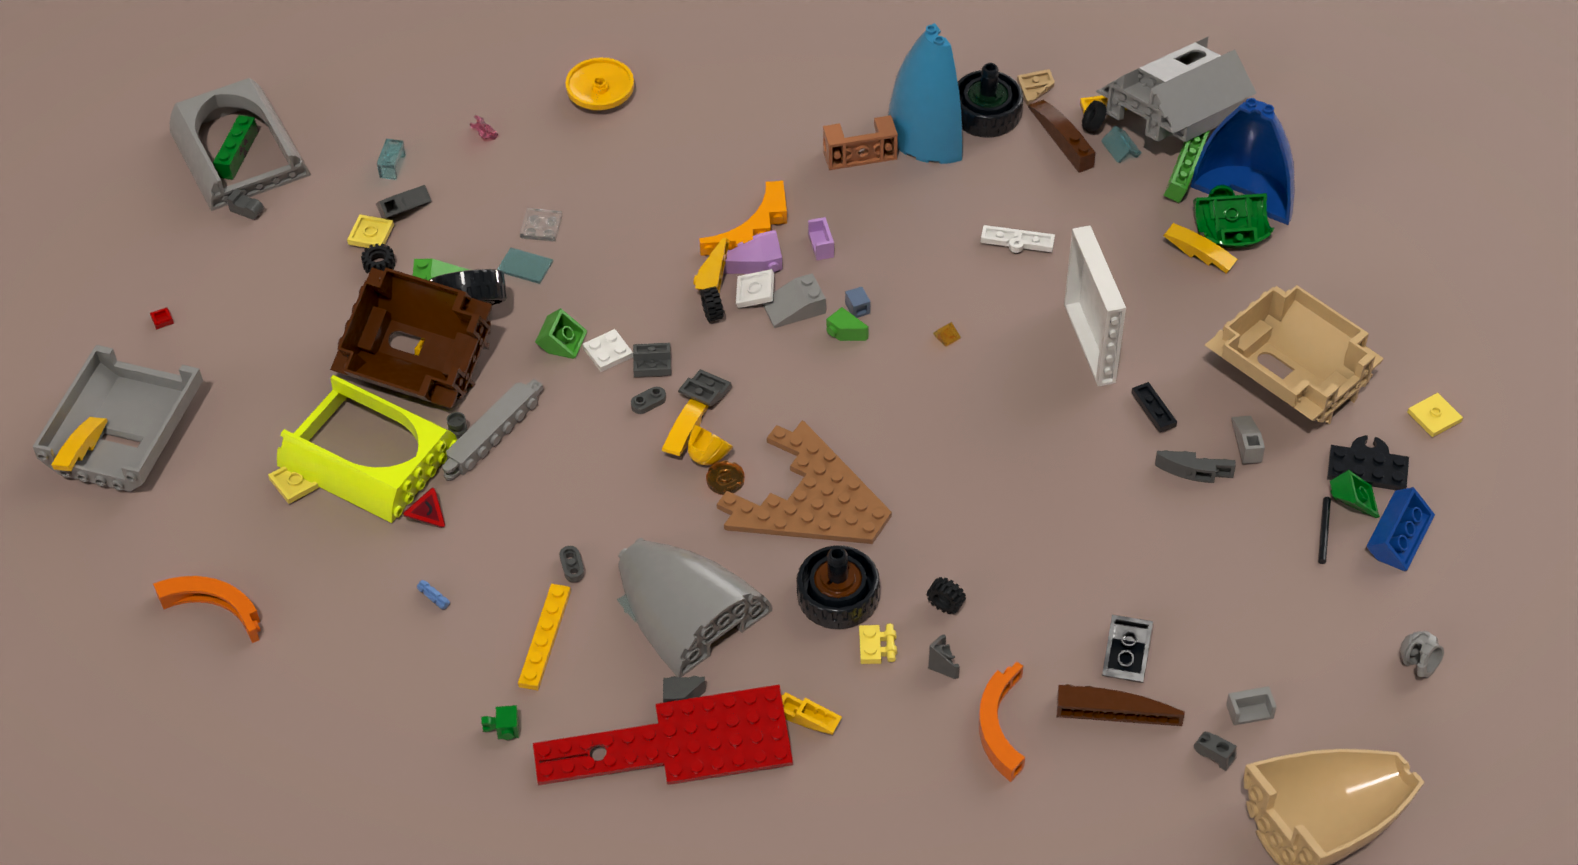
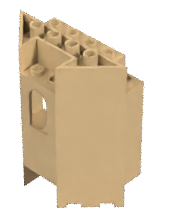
M1297 285L1286 292L1278 286L1263 292L1258 300L1251 302L1244 311H1240L1236 318L1228 321L1224 325L1223 330H1219L1215 337L1205 344L1210 350L1310 420H1317L1318 422H1326L1328 424L1331 423L1333 412L1346 400L1349 399L1355 403L1358 398L1359 389L1367 385L1373 376L1372 370L1380 365L1384 359L1366 346L1369 336L1368 332ZM1262 354L1272 355L1293 371L1284 379H1281L1261 365L1257 358Z

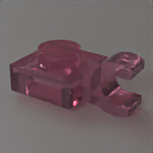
M475 115L474 117L477 122L476 124L470 123V126L477 129L478 134L482 138L495 140L498 133L489 124H486L482 117Z

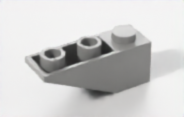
M1251 416L1232 417L1242 463L1262 462L1265 446L1261 432Z

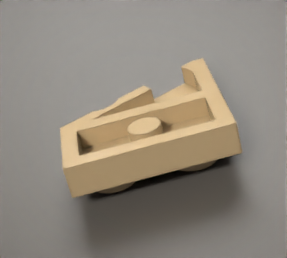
M1050 69L1017 75V82L1022 89L1026 105L1038 99L1053 88L1055 84Z

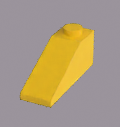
M722 238L700 267L698 274L694 276L693 285H695V289L701 291V289L716 286L720 294L730 240Z

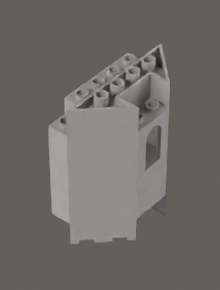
M1208 36L1133 70L1095 92L1108 98L1106 114L1117 120L1123 119L1125 108L1147 119L1146 136L1158 142L1173 135L1186 142L1217 127L1231 112L1243 103L1244 99L1256 94V91L1236 50L1221 56L1207 49Z

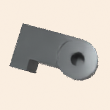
M235 189L227 198L231 212L249 219H255L264 209L263 204L259 200L243 195L242 191Z
M1203 732L1194 743V749L1198 754L1219 763V767L1225 771L1228 770L1236 759L1237 746L1210 732Z

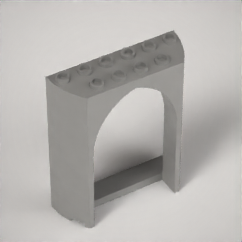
M247 78L175 104L170 116V133L211 211L227 206V198L235 189L242 191V194L252 197L310 176L308 168L265 92L252 79ZM246 109L258 115L266 123L289 165L223 188L222 181L198 138L201 124Z

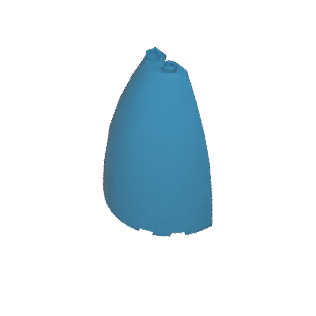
M934 23L926 27V30L916 40L902 62L895 79L888 116H892L898 134L897 149L905 155L910 154L921 162L940 161V164L962 161L961 105L952 47L946 37L938 36L941 30Z

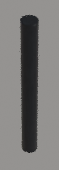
M1330 497L1323 498L1318 557L1320 564H1325L1327 560Z

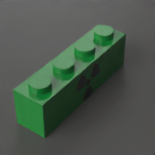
M238 115L213 161L214 168L220 178L234 180L258 134L255 117Z

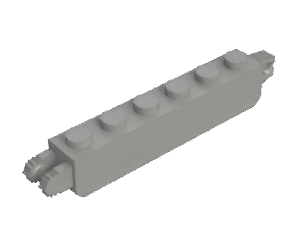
M535 379L526 385L523 383L514 384L446 451L448 460L442 465L444 478L448 481H453L459 474L464 476L469 470H472L475 464L481 458H484L488 451L499 443L502 437L508 434L518 422L522 421L530 410L535 408L538 403L537 396L543 390V384Z

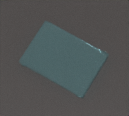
M510 248L497 270H501L504 274L540 284L551 267L553 259Z

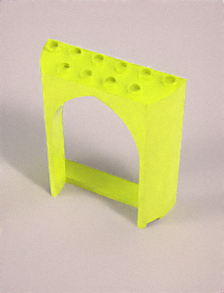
M332 375L330 378L332 391L294 433L285 429L281 432L280 436L283 437L281 447L277 449V466L280 468L284 466L287 468V471L291 473L296 472L302 475L303 479L311 483H318V487L393 523L396 518L401 516L403 509L412 503L414 496L423 490L430 477L432 478L436 474L440 465L446 462V451L457 441V438L453 432L340 377ZM348 397L405 426L417 440L418 451L414 458L398 465L367 467L352 463L309 442V440Z

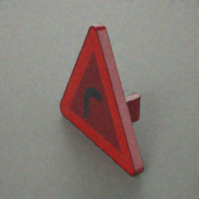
M435 488L429 489L403 513L404 517L439 528L445 527Z

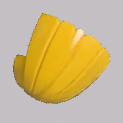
M696 424L694 425L689 438L688 453L696 463L706 466L713 465L732 450L733 446L715 434L712 435L711 432Z

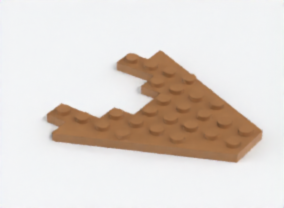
M803 420L793 432L776 425L767 437V443L797 456L790 465V471L804 478L788 500L770 493L761 506L726 491L717 503L718 510L731 515L724 524V530L866 544L874 543L892 517V512Z

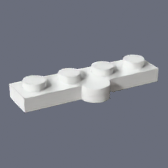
M983 225L981 243L1008 246L1014 253H1019L1023 249L1052 252L1055 234Z

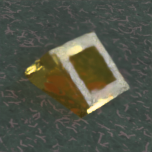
M952 322L933 333L945 347L961 338Z

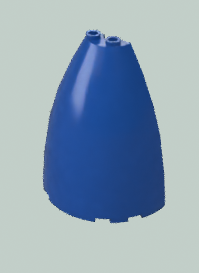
M1248 98L1246 102L1238 106L1218 125L1205 143L1196 164L1190 187L1207 194L1217 185H1227L1232 190L1245 195L1267 193V217L1289 225L1293 214L1295 196L1294 160L1290 143L1280 120L1274 112V107L1265 102L1257 101L1254 98Z

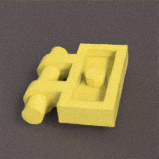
M887 624L884 632H880L879 625H859L861 664H881V657H887L888 662L896 660V631L893 624ZM880 641H886L887 646L881 647Z

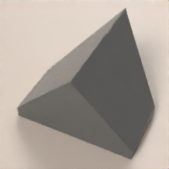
M945 634L939 636L929 646L928 669L957 679L959 678L960 666L959 664H953L951 660L955 656L951 653L950 645H946Z

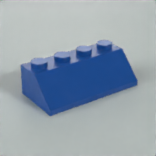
M1414 487L1394 491L1366 546L1378 561L1402 571L1408 570L1435 516Z

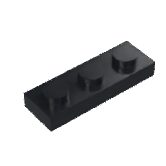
M1149 382L1132 388L1131 393L1160 433L1177 426V420Z

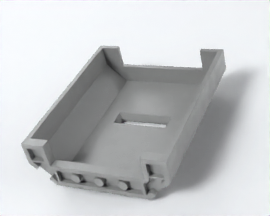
M96 345L34 443L33 449L37 459L54 470L51 466L52 462L69 436L79 425L89 417L107 418L108 422L93 451L87 450L83 460H77L72 471H54L65 478H75L82 482L87 481L99 486L112 487L116 490L128 492L134 490L145 482L202 384L203 378L200 369L181 365L179 369L180 375L117 361L113 348ZM104 434L137 441L140 444L136 448L101 438Z

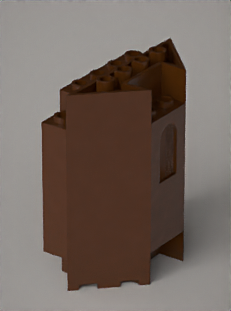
M385 267V270L382 271L371 268L367 280L359 289V296L357 302L352 307L351 317L345 324L344 334L338 341V352L330 370L452 408L455 400L461 399L467 393L466 389L475 385L470 378L482 348L489 350L490 343H487L486 339L491 330V321L488 320V317L492 311V304L471 298L467 292ZM395 332H403L425 339L419 356L392 348L389 344L390 336Z

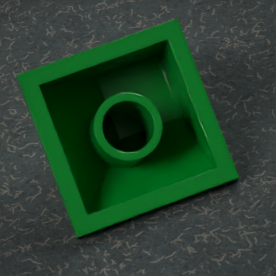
M1350 470L1330 481L1331 494L1334 499H1338L1345 505L1374 518L1380 517L1372 485Z

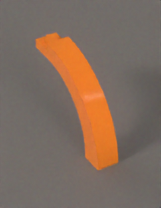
M182 576L153 583L163 609L194 602L214 604L227 609L242 622L252 643L260 640L257 633L261 631L258 625L260 619L257 610L249 598L236 587L218 579L202 576Z
M1016 662L1012 667H1007L1004 673L997 670L991 677L983 692L979 713V734L984 751L994 767L1010 782L1024 769L1025 757L1015 750L1005 738L998 721V709L1005 695L1022 678L1023 665L1019 662Z

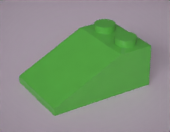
M414 259L412 276L430 280L439 275L469 269L436 259Z

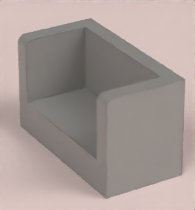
M1269 686L1229 693L1226 703L1233 725L1274 719L1277 708Z

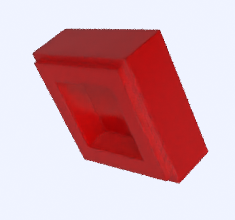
M168 307L150 313L156 330L174 324Z

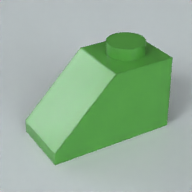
M843 307L826 319V331L830 336H834L839 341H866L868 339L869 326Z

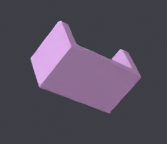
M826 217L808 220V236L816 260L833 258L834 241Z

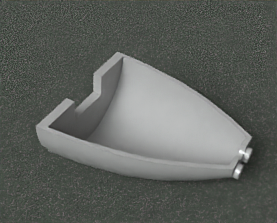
M639 538L628 549H623L618 555L620 558L618 567L630 610L642 633L677 677L684 676L710 657V644L736 626L743 633L772 612L770 601L746 581L715 561L692 551Z

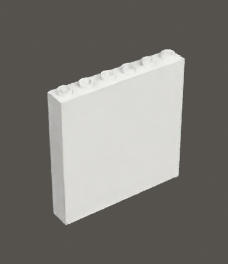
M1091 226L1074 228L1071 235L1064 306L1097 386L1114 384L1117 378L1126 306Z

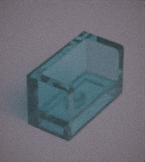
M386 139L377 161L380 178L397 179L396 165L399 157L404 158L406 155L403 140Z

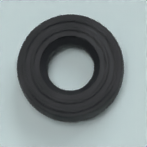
M1093 101L1089 104L1082 118V127L1085 130L1095 132L1100 128L1106 116V105L1100 101Z

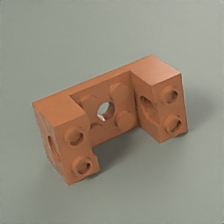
M892 116L874 118L876 133L853 137H844L840 123L823 126V153L828 169L835 170L897 160L898 134Z

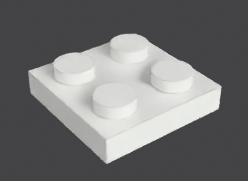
M770 269L737 277L736 305L738 308L773 301V270Z
M615 329L583 343L584 351L600 372L633 358L632 350Z

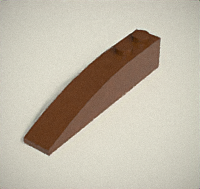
M1045 100L1028 105L1030 111L1078 173L1094 168L1096 152L1070 120Z
M1058 685L1056 717L1183 726L1184 711L1144 696L1093 686Z

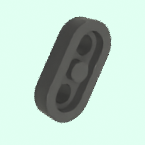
M652 387L634 396L631 399L632 411L637 414H644L662 405L666 401L665 390L661 387Z
M565 546L559 553L564 576L570 582L580 581L584 577V567L579 550L574 546Z

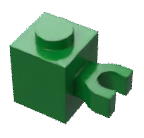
M517 705L496 707V717L481 716L483 732L496 730L498 739L511 740L519 738Z

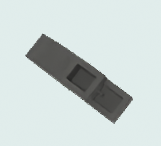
M1164 450L1156 452L1155 466L1184 479L1214 483L1215 477L1233 478L1236 461L1196 458V452Z

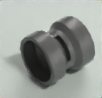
M453 412L447 416L448 430L453 432L457 439L460 438L468 430L465 415L461 412Z

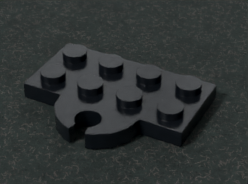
M1368 435L1355 439L1352 442L1351 448L1331 445L1327 480H1332L1350 470L1372 485V487L1390 490L1407 488L1409 457L1390 454L1389 447L1380 438H1374L1373 445L1375 447L1373 448L1365 445Z

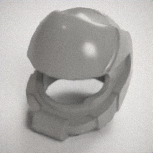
M1414 632L1406 636L1401 644V659L1407 666L1417 664V675L1429 678L1441 663L1444 656V648L1439 645L1438 638L1430 632Z

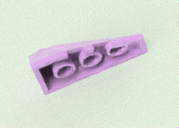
M776 230L753 236V240L746 243L742 241L737 244L738 247L730 251L728 250L723 274H751L770 269L773 272L782 270V255Z

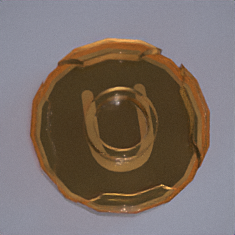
M717 462L709 467L706 474L708 488L719 495H724L726 491L736 493L744 485V471L735 462Z

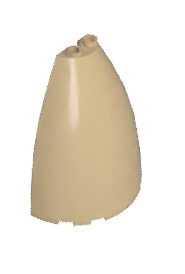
M1331 749L1308 751L1254 762L1246 765L1244 772V789H1248L1249 801L1246 802L1250 818L1254 817L1259 829L1256 830V833L1266 851L1278 865H1331L1370 843L1386 830L1407 808L1424 784V781L1416 772H1410L1409 763L1399 752L1378 750Z

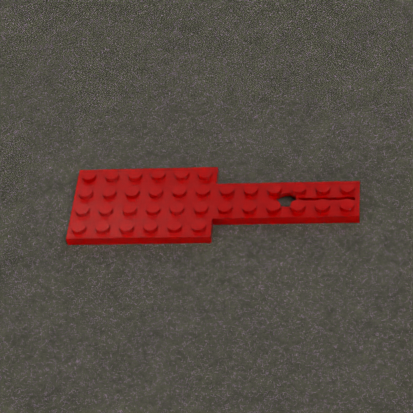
M780 685L655 704L657 724L533 743L538 785L665 766L667 785L793 765ZM597 746L605 748L607 752L604 758L599 761L594 760L590 756L591 750Z

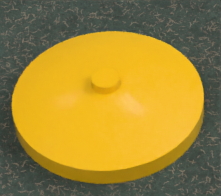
M601 57L582 61L575 65L566 77V92L569 98L578 106L590 110H606L617 107L631 96L634 89V78L631 70L624 63L611 58Z

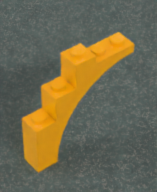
M783 181L766 182L763 201L758 210L746 222L728 232L699 238L700 255H710L722 238L730 240L728 248L730 251L738 247L737 244L742 241L746 243L753 240V236L771 231L770 225L786 224L787 208Z

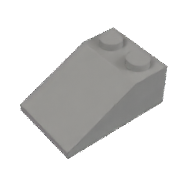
M813 273L793 279L773 292L772 302L762 303L774 328L826 313V298Z

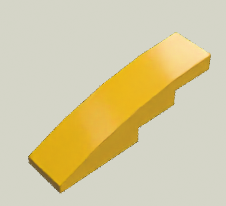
M1175 223L1163 235L1190 258L1195 255L1208 266L1213 263L1224 273H1227L1237 261L1236 257L1219 245Z
M690 398L669 432L662 447L663 452L677 456L683 453L688 446L694 425L699 426L701 424V417L707 411L708 405Z
M89 417L79 425L59 450L51 464L53 469L72 471L76 461H82L87 450L93 451L108 422L107 418Z
M787 692L784 695L781 694L785 719L787 721L831 735L834 733L842 716L807 698H804L802 701Z

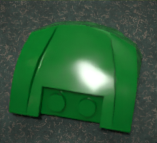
M1267 193L1201 197L1193 200L1195 221L1200 235L1220 247L1241 248L1251 246L1269 237L1274 228L1270 227L1267 218Z

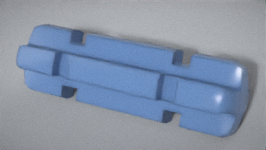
M421 580L417 585V589L421 593L423 592L433 603H436L440 609L445 610L450 604V601L443 597L433 586L431 587L427 581Z

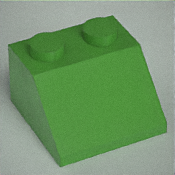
M560 308L547 315L535 343L548 354L574 359L587 330Z

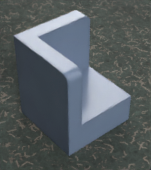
M863 287L845 291V304L852 315L858 318L870 314L871 301Z

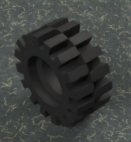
M376 243L374 247L369 245L370 249L366 247L364 249L365 252H362L363 269L367 274L370 273L371 268L384 271L386 267L394 270L396 265L395 257L390 246L387 245L385 247V244L382 243L379 246ZM375 259H383L382 261L374 262Z
M717 287L701 289L702 307L704 308L707 321L723 319V305Z
M939 577L935 579L926 593L927 599L932 601L931 604L933 606H937V610L942 609L943 613L947 611V614H955L966 600V594L962 593L964 590L958 588L960 585H955L953 580L948 581V578L944 577L943 579Z

